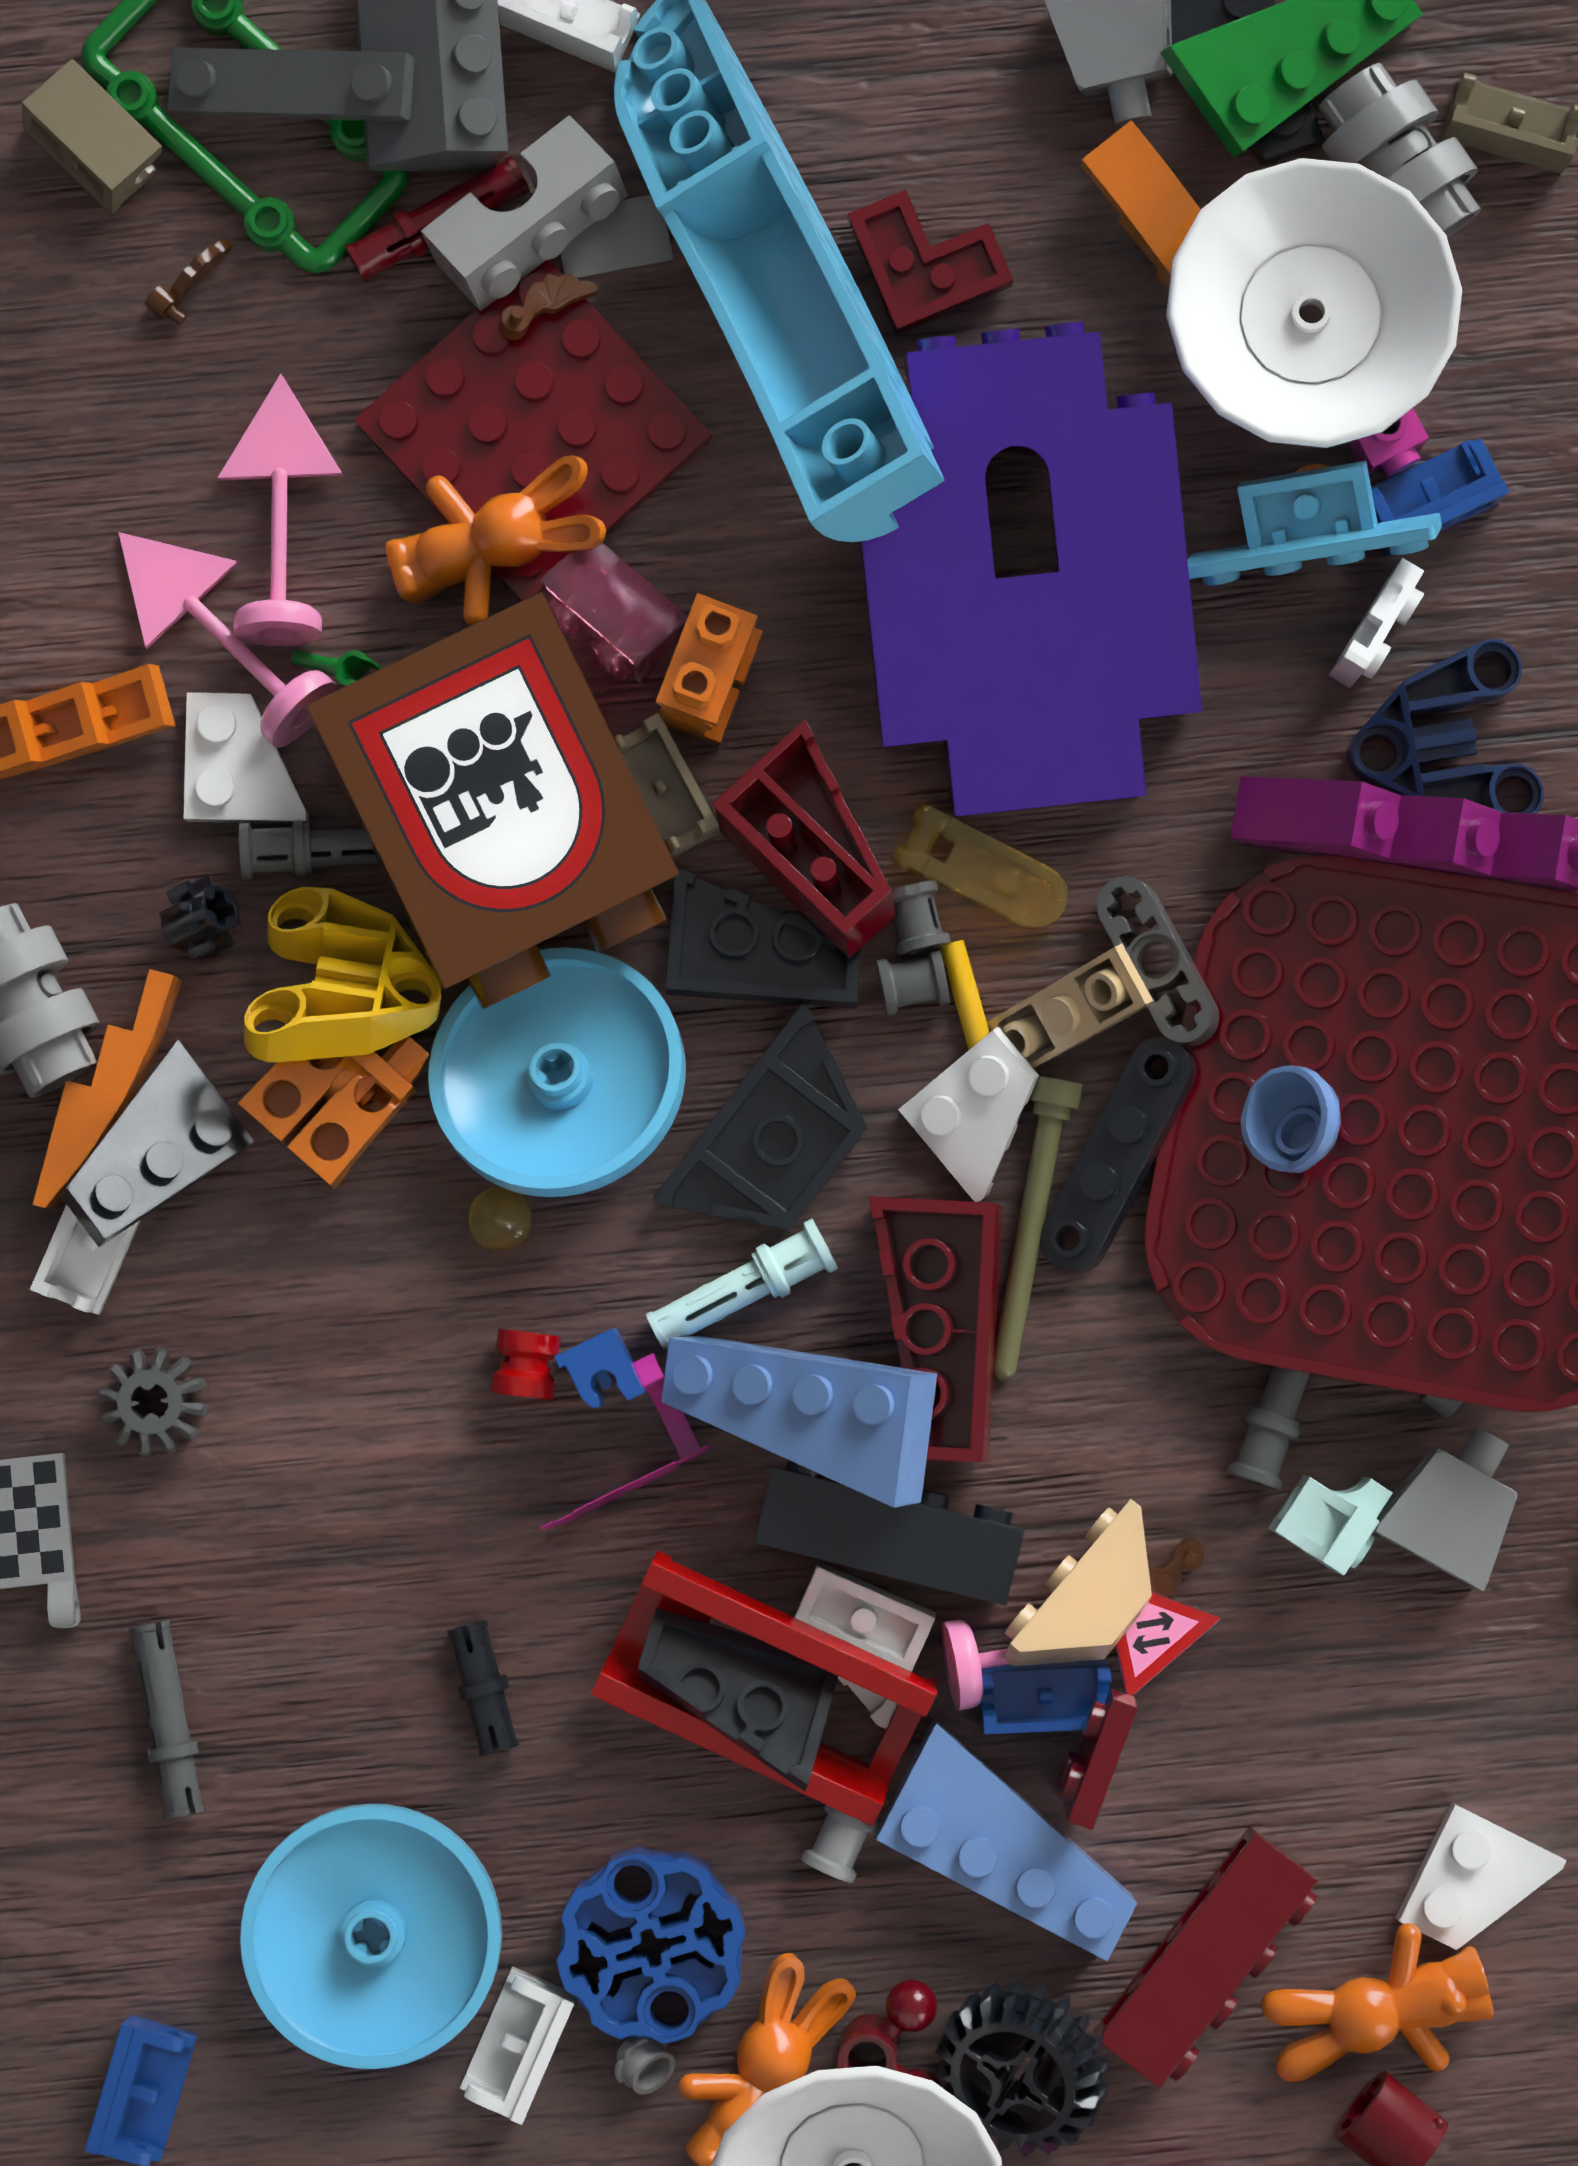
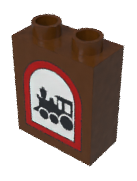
M543 592L306 705L305 714L429 965L434 970L441 984V989H446L468 979L481 1008L484 1009L551 976L536 945L583 922L597 952H601L667 919L652 888L680 873Z

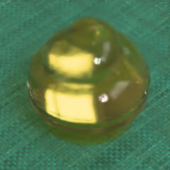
M503 1187L491 1188L479 1194L472 1202L468 1212V1226L472 1236L480 1245L494 1251H506L520 1245L528 1236L532 1225L531 1209L524 1197L517 1192Z

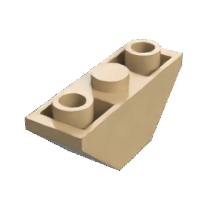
M1120 944L987 1021L990 1031L999 1027L1030 1066L1035 1069L1144 1009L1153 999L1123 944Z
M1130 1499L1118 1514L1111 1508H1108L1086 1534L1085 1538L1093 1545L1077 1562L1070 1555L1067 1556L1048 1579L1045 1586L1053 1591V1593L1037 1610L1030 1603L1027 1604L1010 1624L1005 1634L1013 1641L1010 1643L1004 1659L1011 1665L1025 1666L1105 1659L1143 1613L1152 1597L1142 1511L1141 1506Z

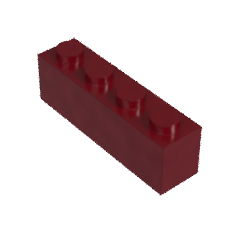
M1249 1826L1093 2030L1095 2035L1104 2036L1102 2043L1104 2046L1159 2089L1169 2077L1175 2082L1178 2081L1195 2061L1199 2050L1193 2045L1208 2025L1214 2030L1218 2029L1234 2010L1238 1998L1233 1993L1247 1974L1253 1978L1258 1977L1271 1962L1278 1949L1272 1941L1288 1922L1295 1927L1310 1911L1317 1899V1895L1311 1892V1890L1318 1881L1302 1866Z

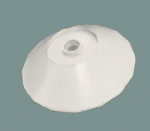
M1300 158L1245 174L1199 211L1172 260L1166 317L1182 371L1218 415L1268 442L1328 448L1383 432L1429 395L1456 347L1462 286L1446 234L1409 190L1360 164ZM1315 305L1322 311L1323 318L1316 323H1307L1300 317L1299 311L1304 306Z
M879 2066L817 2070L764 2093L724 2132L711 2166H845L848 2163H859L855 2166H1002V2159L977 2113L932 2080Z

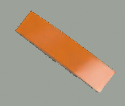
M1131 120L1082 158L1080 166L1120 214L1118 222L1157 268L1155 276L1169 292L1172 260L1201 209Z
M146 664L94 683L79 682L27 701L11 700L0 704V780L175 727L159 665Z
M149 969L133 1031L107 1025L91 1087L66 1080L33 1205L56 1210L63 1201L60 1195L139 1092L163 1041L183 980L171 974Z

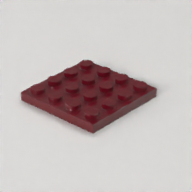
M546 260L520 280L516 288L507 296L496 299L482 311L476 308L354 419L360 430L447 523H449L426 492V484L430 478L438 475L446 478L474 514H476L490 498L500 494L520 493L554 462L564 456L573 455L582 458L586 462L588 473L585 482L572 496L546 512V521L575 515H590L604 523L607 535L712 439V434L586 299L573 302L555 314L542 312L533 318L525 335L518 340L507 339L501 334L499 324L503 311L509 306L514 305L523 308L525 296L533 282H543L547 274L557 277L564 276L550 260ZM589 551L542 552L535 560L524 566L502 567L492 565L491 571L521 602L540 592L544 593Z

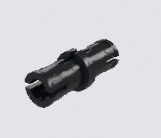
M487 1620L447 1630L448 1636L451 1638L463 1686L457 1688L460 1701L467 1700L480 1756L492 1754L498 1749L504 1751L520 1745L515 1735L504 1694V1689L509 1687L506 1674L499 1675L487 1628Z

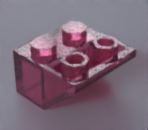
M604 543L589 551H572L540 580L543 594L561 631L573 640L580 633L594 643L591 646L596 652L594 658L620 681H623L630 674L642 684L678 643L688 618L682 610Z

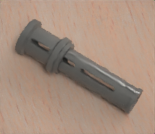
M294 820L291 827L252 829L249 823H239V853L242 880H252L255 873L294 872L296 877L300 878L307 877V874H313V867L379 864L362 827L311 829L310 823H304L303 820Z
M1272 1366L1259 1407H1251L1250 1412L1245 1414L1243 1421L1248 1425L1247 1432L1236 1462L1229 1463L1227 1466V1474L1271 1490H1281L1283 1482L1278 1476L1290 1441L1298 1440L1301 1432L1298 1429L1300 1423L1294 1421L1310 1373Z

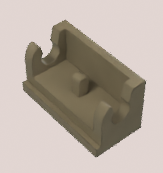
M73 59L22 102L23 129L111 215L120 209L121 204L141 188L156 172L157 169L152 163L162 154V145Z
M1464 72L1458 80L1441 139L1447 140L1456 137L1461 145L1562 174L1574 157L1578 144V139L1575 138L1578 131V105L1573 104L1571 108L1540 100L1476 81V75Z
M657 713L643 720L640 724L641 727L626 736L619 734L614 737V740L671 857L674 858L719 834L720 830L719 824L663 719Z

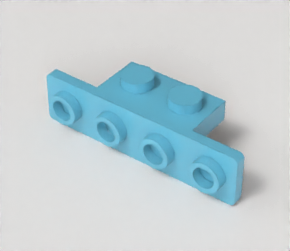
M1366 461L1243 481L1238 485L1237 489L1248 544L1191 554L1187 559L1189 579L1202 577L1203 585L1212 586L1235 581L1240 578L1239 571L1264 567L1265 575L1273 576L1297 571L1303 567L1302 561L1326 557L1328 565H1343L1365 558V551L1389 547L1390 554L1392 555L1419 552L1429 547L1428 540H1433L1437 537L1442 527L1440 513L1377 523Z

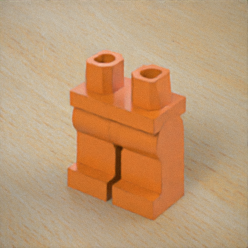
M696 594L656 699V704L661 706V718L667 727L721 746L740 696V690L733 688L732 685L735 683L744 686L763 636V630L755 628L758 615L705 595Z
M409 1036L395 1042L382 1058L373 1052L369 1055L277 1062L238 1104L335 1189L373 1140L391 1122L402 1106L417 1092L412 1084L420 1076L430 1059V1054ZM327 1099L328 1102L320 1109V1111H319V1112L311 1119V1121L303 1128L302 1125H303V1124L308 1120V1118L317 1110V1108Z

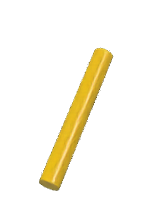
M960 940L939 948L969 1051L990 1032L964 940Z

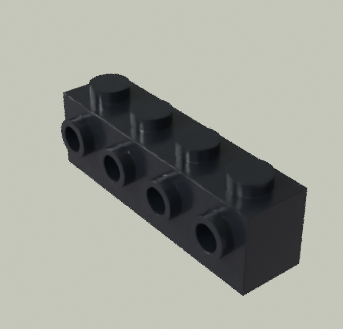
M788 1460L786 1468L775 1465L772 1467L754 1543L1006 1606L1025 1530L1022 1527L1011 1525L1013 1512L977 1503L973 1515L948 1509L951 1497L926 1490L922 1491L921 1503L894 1508L839 1482L823 1478V1475Z

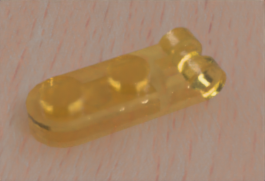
M919 803L911 818V821L916 825L906 844L899 842L891 861L914 874L931 881L936 880L938 885L1021 927L1032 930L1042 929L1058 920L1064 912L1068 900L1067 886L1059 873L1051 867L931 806ZM938 836L955 843L946 863L929 855Z

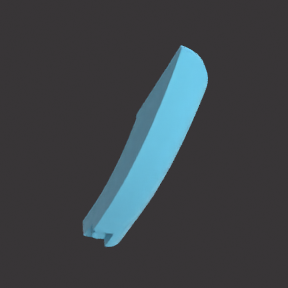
M656 0L634 28L635 34L640 38L636 42L628 60L618 62L614 83V102L620 125L655 206L664 217L750 386L810 523L825 537L836 541L858 542L884 536L899 528L893 515L894 511L945 481L931 451L934 446L882 335L823 217L706 0Z

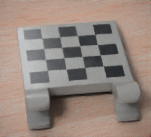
M57 1453L0 1460V1589L48 1584L47 1610L50 1625L61 1629L76 1627L81 1621V1614L75 1582L65 1454Z

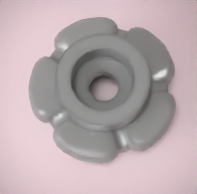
M628 2038L617 2052V2063L614 2068L616 2080L619 2083L624 2082L627 2087H631L636 2093L641 2095L658 2090L669 2080L675 2069V2058L666 2048L669 2043L661 2044L655 2039Z

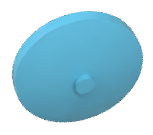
M568 947L539 950L551 976L487 1008H481L469 985L455 1000L443 1018L436 1033L429 1061L428 1081L433 1110L441 1129L454 1150L463 1161L485 1179L505 1189L530 1196L565 1197L578 1195L613 1183L631 1172L656 1149L672 1126L680 1107L686 1079L685 1052L681 1035L668 1005L656 988L638 971L614 957L596 951Z
M388 1804L352 1805L335 1809L306 1822L283 1840L266 1859L252 1883L244 1905L240 1935L241 1956L249 1987L258 2006L272 2025L291 2043L310 2055L339 2066L358 2069L390 2068L413 2062L437 2051L458 2035L476 2015L491 1988L499 1965L502 1946L501 1913L492 1881L483 1864L472 1849L451 1829L423 1813L405 1807Z

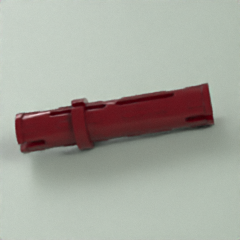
M508 156L499 164L453 187L446 193L409 213L401 209L392 214L394 221L352 244L345 245L346 252L361 279L366 282L373 275L410 255L418 259L427 254L426 246L428 245L421 230L471 192L486 208L494 210L521 194L525 195L530 192L528 184L515 160Z

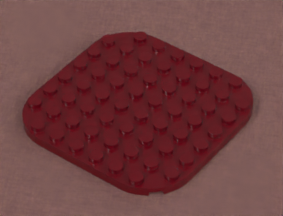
M1311 855L1292 858L1263 869L1264 872L1249 880L1235 893L1232 891L1222 901L1205 927L1197 947L1194 964L1217 1004L1219 1024L1216 1032L1208 1041L1197 1046H1186L1196 1061V1080L1157 1156L1145 1224L1147 1262L1157 1291L1160 1292L1168 1308L1178 1319L1179 1323L1190 1334L1216 1351L1244 1361L1508 1411L1525 1413L1549 1412L1578 1405V893L1332 855ZM1186 1003L1182 1026L1190 1031L1197 1027L1194 1016L1202 1010L1201 1006L1194 1007ZM1282 1066L1306 1067L1318 1073L1334 1089L1339 1100L1341 1124L1334 1146L1315 1166L1301 1173L1281 1172L1267 1167L1252 1155L1244 1142L1241 1132L1242 1107L1250 1088L1256 1080L1269 1070Z

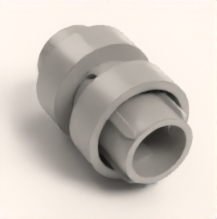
M1376 63L1344 82L1319 105V110L1334 130V133L1322 145V149L1330 161L1360 164L1409 190L1446 234L1447 239L1480 213L1481 208L1465 186L1477 173L1478 169L1456 137L1444 140L1439 144L1432 138L1426 127L1432 123L1439 112L1417 80H1410L1396 86L1383 65Z
M13 903L0 907V1075L16 1071L29 1098H34L64 1086L66 1080L72 1082L97 1066L98 1061L85 1037L95 1031L100 1026V1022L82 988L63 992L54 975L62 970L69 963V960L52 927L41 926L30 929L19 905Z

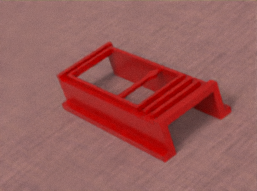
M657 1550L590 1695L873 1826L884 1805L889 1783L922 1715L927 1716L937 1696L938 1690H936L938 1680L932 1677L925 1679L671 1560L672 1556ZM655 1609H662L708 1624L712 1617L897 1703L898 1705L870 1763L867 1764L820 1742L806 1791H803L639 1678L636 1673Z

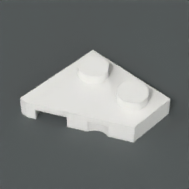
M187 693L183 818L186 822L292 824L294 820H303L304 823H309V814L290 778L278 748L272 746L261 734L260 721L262 715L251 694Z
M997 1027L898 1110L972 1200L980 1202L989 1194L992 1188V1180L1004 1152L1009 1148L1018 1127V1119L1024 1106L1029 1101L1039 1075L1002 1030Z
M818 1561L794 1618L912 1672L935 1621L936 1612ZM838 1677L839 1681L844 1686L848 1685L871 1712L870 1717L878 1726L887 1729L897 1703Z

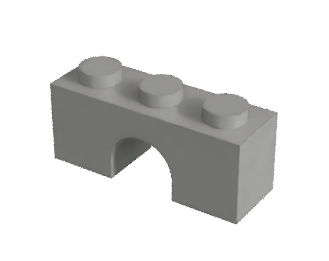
M570 115L520 153L536 189L533 196L523 206L507 212L493 211L483 206L470 192L421 230L436 264L480 311L496 299L510 294L520 280L546 260L553 259L561 254L571 240L594 222L607 218L616 209L617 205L628 197L615 161Z

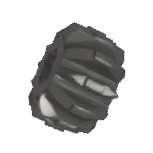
M156 1348L151 1368L143 1351L140 1349L133 1350L129 1353V1359L134 1374L119 1364H113L108 1372L113 1379L122 1385L120 1390L115 1388L99 1389L98 1397L105 1401H117L118 1408L101 1415V1422L103 1425H110L123 1420L125 1425L115 1438V1442L119 1446L127 1445L137 1433H140L138 1441L139 1455L150 1456L155 1448L156 1436H158L161 1447L167 1454L178 1451V1441L173 1429L175 1428L186 1438L194 1439L199 1434V1430L192 1422L185 1418L187 1413L207 1415L209 1412L208 1404L190 1402L189 1395L190 1393L205 1389L207 1387L206 1380L204 1378H197L184 1383L182 1378L188 1373L193 1364L192 1360L188 1357H182L176 1361L168 1371L170 1359L168 1348ZM162 1387L168 1396L161 1399V1402L168 1403L165 1414L157 1412L146 1416L142 1412L140 1405L146 1404L147 1401L140 1400V1394L143 1389L149 1391L158 1390Z

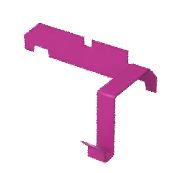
M654 1353L633 1364L644 1388L651 1396L681 1460L665 1465L573 1510V1513L557 1521H551L541 1526L542 1530L566 1524L623 1496V1493L629 1490H635L678 1469L677 1466L710 1449L708 1445L700 1448L682 1411L661 1402L664 1376Z

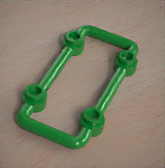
M122 0L87 37L82 45L81 61L84 70L141 126L149 130L245 218L244 226L251 243L257 249L267 253L281 251L296 266L306 272L321 273L328 271L347 254L344 246L361 239L402 195L407 186L408 172L379 171L383 175L379 183L317 248L311 246L297 233L295 217L285 202L272 197L260 199L159 107L158 93L147 76L136 71L121 72L106 58L109 51L158 1ZM192 0V9L196 21L208 34L214 36L230 35L244 49L282 50L245 16V7L242 0ZM323 120L330 126L333 145L343 158L353 162L366 160L363 120Z

